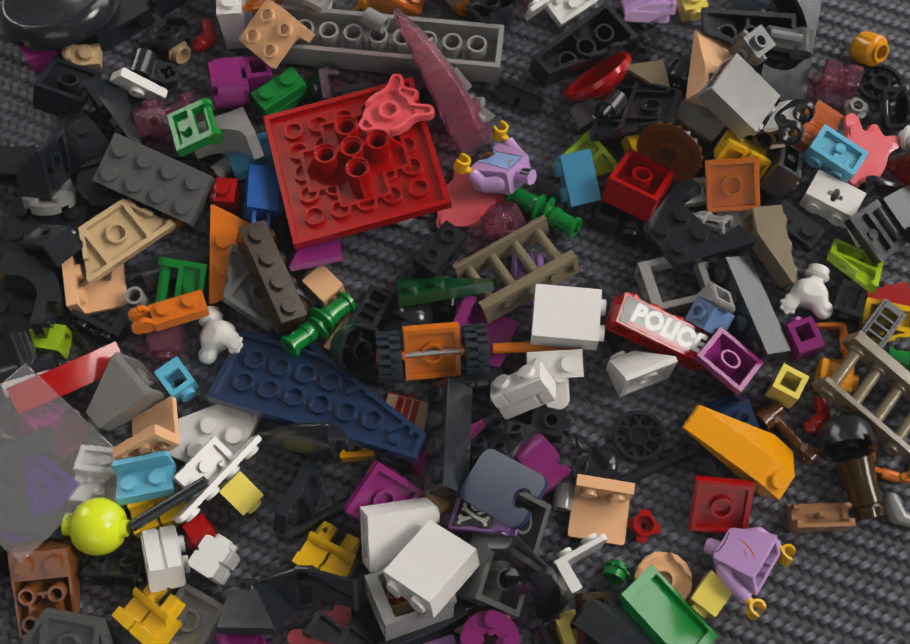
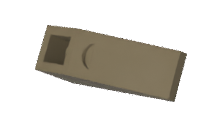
M782 205L752 207L741 215L744 229L756 240L752 249L779 288H786L797 282V268L793 263L791 253L792 242L788 238L786 228L787 217L783 213Z

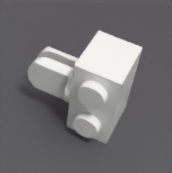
M582 349L525 352L526 365L542 362L548 374L551 375L556 383V400L545 405L555 409L565 408L570 401L569 378L584 377Z

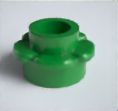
M612 559L611 561H606L603 565L602 577L611 584L621 586L624 584L625 579L630 577L627 565L620 560Z

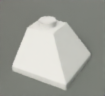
M621 351L610 357L611 360L608 361L606 370L618 396L622 397L668 379L678 360L676 356L641 351L625 353V351Z

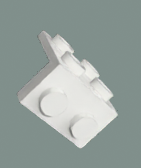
M593 533L581 540V544L577 546V549L572 551L568 547L555 555L556 558L552 560L553 564L551 567L558 576L557 581L561 595L565 598L566 602L574 598L575 593H579L583 588L570 565L602 548L608 539L605 534L597 536L596 533Z

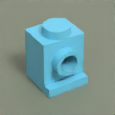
M177 356L154 371L169 394L176 398L177 403L181 400L182 402H188L197 394L195 390L199 388L198 384Z

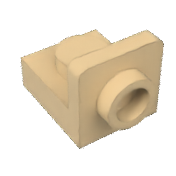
M100 43L72 44L62 48L64 60L92 70L102 69V47Z

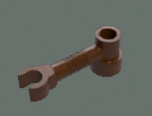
M773 401L766 408H760L754 413L760 429L768 432L775 426L791 442L800 459L807 466L820 457L818 450L809 443L804 442L781 417L785 414V410L780 403Z

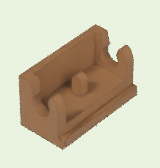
M850 502L787 504L790 534L847 532L856 526L855 518H849L848 510L851 509L852 504Z

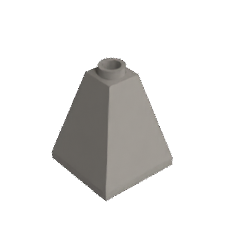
M115 352L86 411L90 417L87 421L96 431L100 432L102 429L110 431L131 421L138 414L171 395L140 360Z

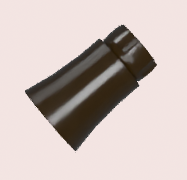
M873 455L833 465L842 481L849 502L852 504L851 509L854 508L857 521L885 515L881 503L883 499L877 481Z

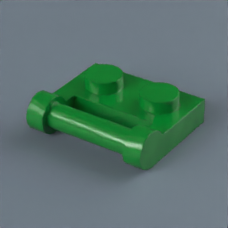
M209 98L200 99L167 115L176 151L181 157L209 144L218 145L223 141L222 132L217 128L214 118L213 102ZM199 114H203L207 131L203 133L200 131L196 118Z
M159 257L158 265H160L156 300L152 304L167 300L171 267L179 268L174 297L200 289L204 293L208 264Z

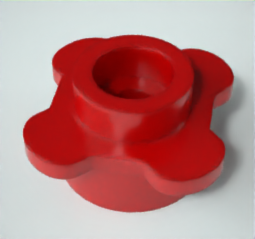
M642 509L635 518L627 520V528L634 532L636 541L639 543H645L649 536L658 534L661 529L660 524L656 523L651 512L647 509ZM644 523L646 528H641V524Z

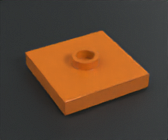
M759 157L705 160L707 211L712 213L748 211L752 207H760Z

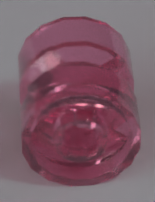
M828 58L819 79L818 90L834 92L837 89L840 96L854 98L861 83L864 67L851 63L844 67L843 62Z

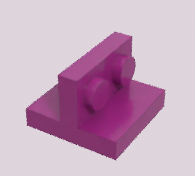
M374 460L344 505L343 510L360 520L361 506L419 498L423 490L401 476L387 463L383 465Z

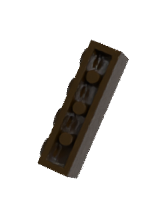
M265 220L239 227L236 244L276 334L279 335L298 328L307 317L308 307L303 298L300 299L297 293L295 277L292 274L289 275L287 271L284 253L277 249L273 229L268 228Z

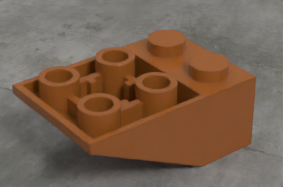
M71 538L18 543L7 554L20 639L24 638L28 631L32 629L36 620L46 608L80 613L79 550L73 545Z

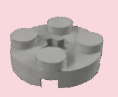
M68 179L52 199L22 197L25 210L27 211V208H29L31 214L49 216L61 213V208L66 205L69 206V209L73 207L77 202V194L71 180Z

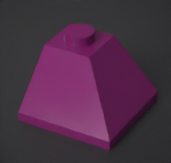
M339 238L297 250L294 247L289 255L290 272L344 261Z
M722 327L715 332L695 356V359L713 377L735 395H739L764 363Z

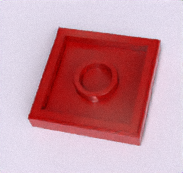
M695 475L688 521L689 531L726 534L733 527L740 529L748 528L755 489L754 481Z

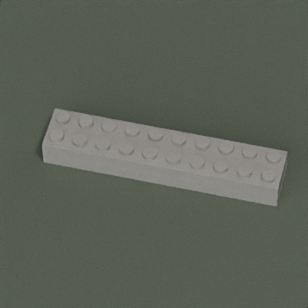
M278 4L315 34L310 43L302 38L299 41L296 40L280 63L316 67L328 66L337 69L395 74L396 72L424 77L413 52L433 37L449 72L457 66L468 81L499 84L498 77L500 76L504 25L384 14L390 18V23L384 33H380L362 23L364 12L327 8L321 14L306 6Z

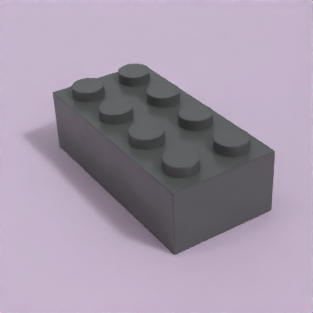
M116 132L93 178V181L101 186L196 228L210 198V191L216 183L212 176Z
M521 492L516 497L515 505L517 508L528 510L532 515L525 526L518 529L516 536L535 554H538L552 505L533 497L527 492ZM473 532L470 545L477 549L480 566L455 595L486 610H496L506 616L519 618L525 595L518 593L505 576L510 564L498 552H493L487 547L491 536L502 535Z

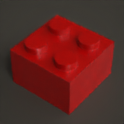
M629 148L608 177L601 200L648 222L667 195L676 170L663 167L656 160Z

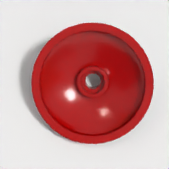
M625 51L612 55L586 70L566 87L563 92L565 98L571 101H590L600 96L603 98L624 78L631 63L629 52Z

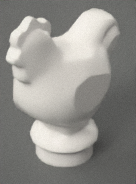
M818 263L810 264L804 273L806 278L794 283L790 292L785 295L784 299L779 301L781 304L780 310L785 315H793L795 309L801 307L811 310L819 319L825 320L829 318L833 313V306L828 300V290L824 285L830 278L829 268Z
M208 306L210 315L198 320L199 324L203 327L199 338L201 349L199 350L198 357L204 364L215 362L219 353L227 348L231 354L239 353L243 347V338L239 337V334L236 333L233 324L223 320V314L216 306Z

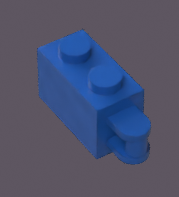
M249 164L245 176L242 219L249 222V224L265 220L268 228H270V224L276 219V216H281L283 201L279 200V195L282 194L275 168Z

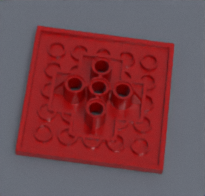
M412 77L404 79L406 87L416 89ZM387 84L263 116L295 250L452 208V202L426 121H419L404 133L394 137L389 136L382 129H374L367 135L360 132L358 124L366 108V101L373 94L384 89Z

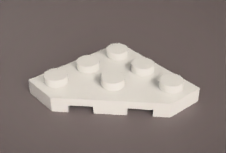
M215 404L178 419L180 445L168 452L173 459L186 464L211 437L215 436L234 455L254 435L262 417Z

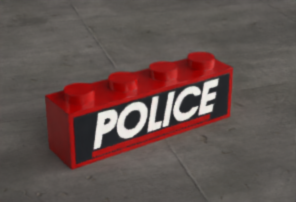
M625 292L613 298L604 324L605 329L657 354L676 356L678 364L694 372L705 369L695 359V356L713 336L712 334L687 323V320L681 316L671 315L663 311L664 309L659 305L649 304L641 300L637 294Z

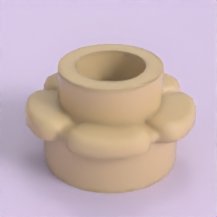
M185 41L168 49V58L173 63L184 64L190 58L191 49Z

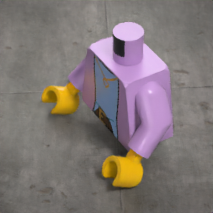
M501 120L498 126L499 129L493 125L492 137L504 143H497L471 167H469L471 163L470 156L461 153L459 158L455 160L453 168L457 174L468 175L467 179L473 183L474 190L484 193L509 195L514 193L523 183L528 185L534 184L537 173L534 169L530 168L528 155L521 149L513 137L509 138L507 135L508 124Z
M733 527L728 530L722 541L708 538L704 546V553L713 556L717 576L741 604L745 603L747 605L745 608L746 616L756 621L759 618V614L754 611L753 606L763 613L766 610V603L758 598L753 599L751 597L752 594L757 596L776 561L785 567L793 562L792 557L795 555L796 549L791 544L782 546L781 541L777 539V535L770 534L762 527L746 529Z

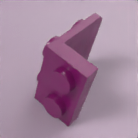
M472 295L465 296L463 302H459L455 309L454 322H458L460 326V344L462 342L461 325L484 323L489 339L490 367H501L507 353L492 354V343L512 342L518 329L517 321L502 316L487 324L482 316L477 298Z

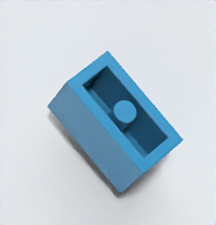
M590 148L555 157L556 162L553 163V169L556 178L560 177L562 188H559L561 202L565 203L566 207L601 200Z

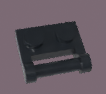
M878 198L844 221L846 227L874 265L881 263L909 242L905 235L902 236L883 211L881 208L882 203Z

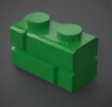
M293 67L285 70L282 74H279L250 93L254 107L262 117L293 109L309 98L305 81Z

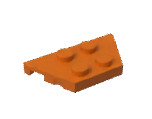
M210 205L209 306H215L218 302L223 301L231 246L233 244L237 246L236 237L239 227L249 224V222L215 205Z

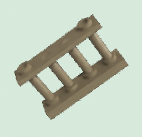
M544 215L531 220L525 226L453 265L457 278H481L478 274L492 267L506 285V287L495 293H480L483 300L478 303L487 324L532 300L536 284L558 285L580 272L578 258L572 249L564 254H560L547 237L550 233L547 218ZM536 241L552 260L541 267H537L524 249ZM513 254L517 256L529 272V274L518 280H514L501 262Z
M861 330L847 335L841 343L848 349L849 354L831 378L826 376L814 380L811 385L818 390L822 398L831 401L843 412L864 418L873 428L877 441L882 444V448L887 453L893 456L910 454V446L904 441L910 432V411L895 433L882 423L901 395L910 402V372ZM861 360L869 367L870 372L853 396H851L840 385L856 362ZM882 378L890 385L891 390L875 413L872 414L861 403L878 379Z

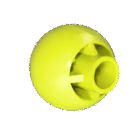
M103 497L91 498L78 505L73 513H65L62 519L61 532L63 536L71 537L73 545L79 551L87 555L102 556L115 551L123 543L125 537H129L131 532L129 521L131 520H127L124 509L117 502Z

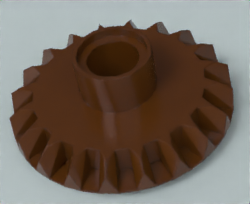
M662 121L657 124L651 123L641 132L637 140V152L656 160L663 167L676 170L672 181L675 183L693 178L701 168V162L704 157L701 155L702 147L697 145L698 138H692L690 131L685 132L681 129V125L673 126L671 121L666 124Z

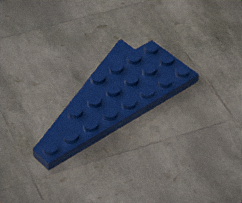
M272 329L267 337L242 330L239 337L243 338V347L239 353H229L207 394L209 402L286 425L307 422L336 423L344 430L348 438L353 439L354 445L413 463H417L426 441V434L354 376L340 371L332 362V359L314 344H308L304 347L298 357L290 356L282 347L280 339L283 336H289L295 329L279 335L276 334L275 329Z

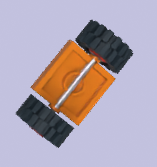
M458 322L402 326L403 349H401L398 330L375 332L376 362L380 383L402 381V361H404L406 381L461 376V356L463 357L466 375L489 373L490 348L486 325L484 323L461 325V344Z

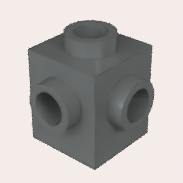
M759 25L750 33L746 29L734 38L736 44L730 47L728 51L731 55L738 53L749 65L752 64L756 67L767 59L765 53L776 44L764 27Z

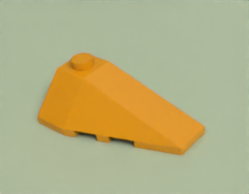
M701 405L696 406L682 426L687 433L740 479L753 480L755 483L754 491L760 496L780 500L795 477L793 451L770 432Z

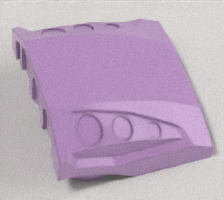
M677 0L619 1V9L623 11L624 21L650 23L653 21L668 23L670 15H675Z

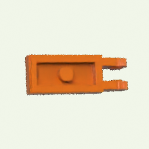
M201 289L148 306L139 305L128 312V318L134 322L131 325L132 332L136 333V335L155 330L157 332L210 315Z

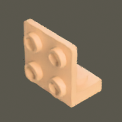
M265 0L239 37V41L271 68L276 69L296 40L299 41L302 38L310 43L315 34L280 5L271 0Z
M73 256L62 264L66 306L70 311L76 309L86 315L121 309L125 304L129 306L124 297L127 290L124 263L112 271L110 281L101 278L92 285L87 281L85 265L78 264Z
M170 396L132 418L133 437L113 447V458L121 460L126 457L151 454L155 451H170L179 446L176 398Z
M577 474L574 481V496L567 536L584 539L593 533H596L597 536L605 534L608 538L605 543L623 546L626 536L629 502L634 495L635 483Z

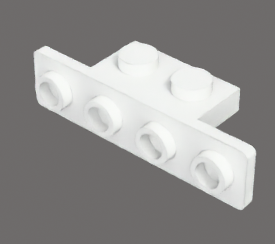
M533 0L528 4V10L524 18L529 20L546 9L558 28L595 5L599 0Z
M259 435L250 437L233 455L215 436L211 437L172 477L182 488L202 476L209 482V486L192 496V499L173 517V520L176 523L191 521L200 511L198 506L205 499L207 501L211 500L219 492L220 488L218 485L225 478L227 480L231 479L239 471L240 467L238 464L244 458L248 460L258 451L259 447L257 444L262 438Z

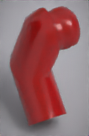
M204 19L200 22L202 33L192 43V47L196 52L201 53L209 49L216 42V35L210 19Z
M822 397L813 400L816 414L811 417V420H806L803 423L804 431L809 435L818 434L821 425L831 418L828 400Z

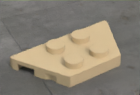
M123 198L78 227L88 283L90 285L94 284L176 228L174 221L170 219L167 221L154 215V212L146 208H139L135 203Z

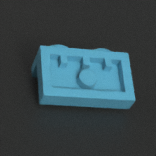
M824 124L804 152L803 160L809 166L820 169L847 183L855 176L869 152Z
M155 451L151 454L126 457L112 462V469L117 475L116 501L119 505L171 496L176 493V482L172 479L176 474V464L168 451Z

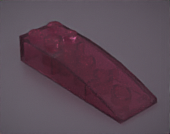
M399 8L393 10L394 20L459 155L461 153L469 154L492 142L490 137L493 135V132L488 122H482L479 116L482 110L476 97L471 99L456 71L420 27Z

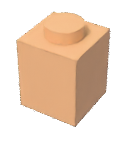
M324 265L310 269L302 280L305 291L317 299L321 307L335 300L339 292H345L344 285Z

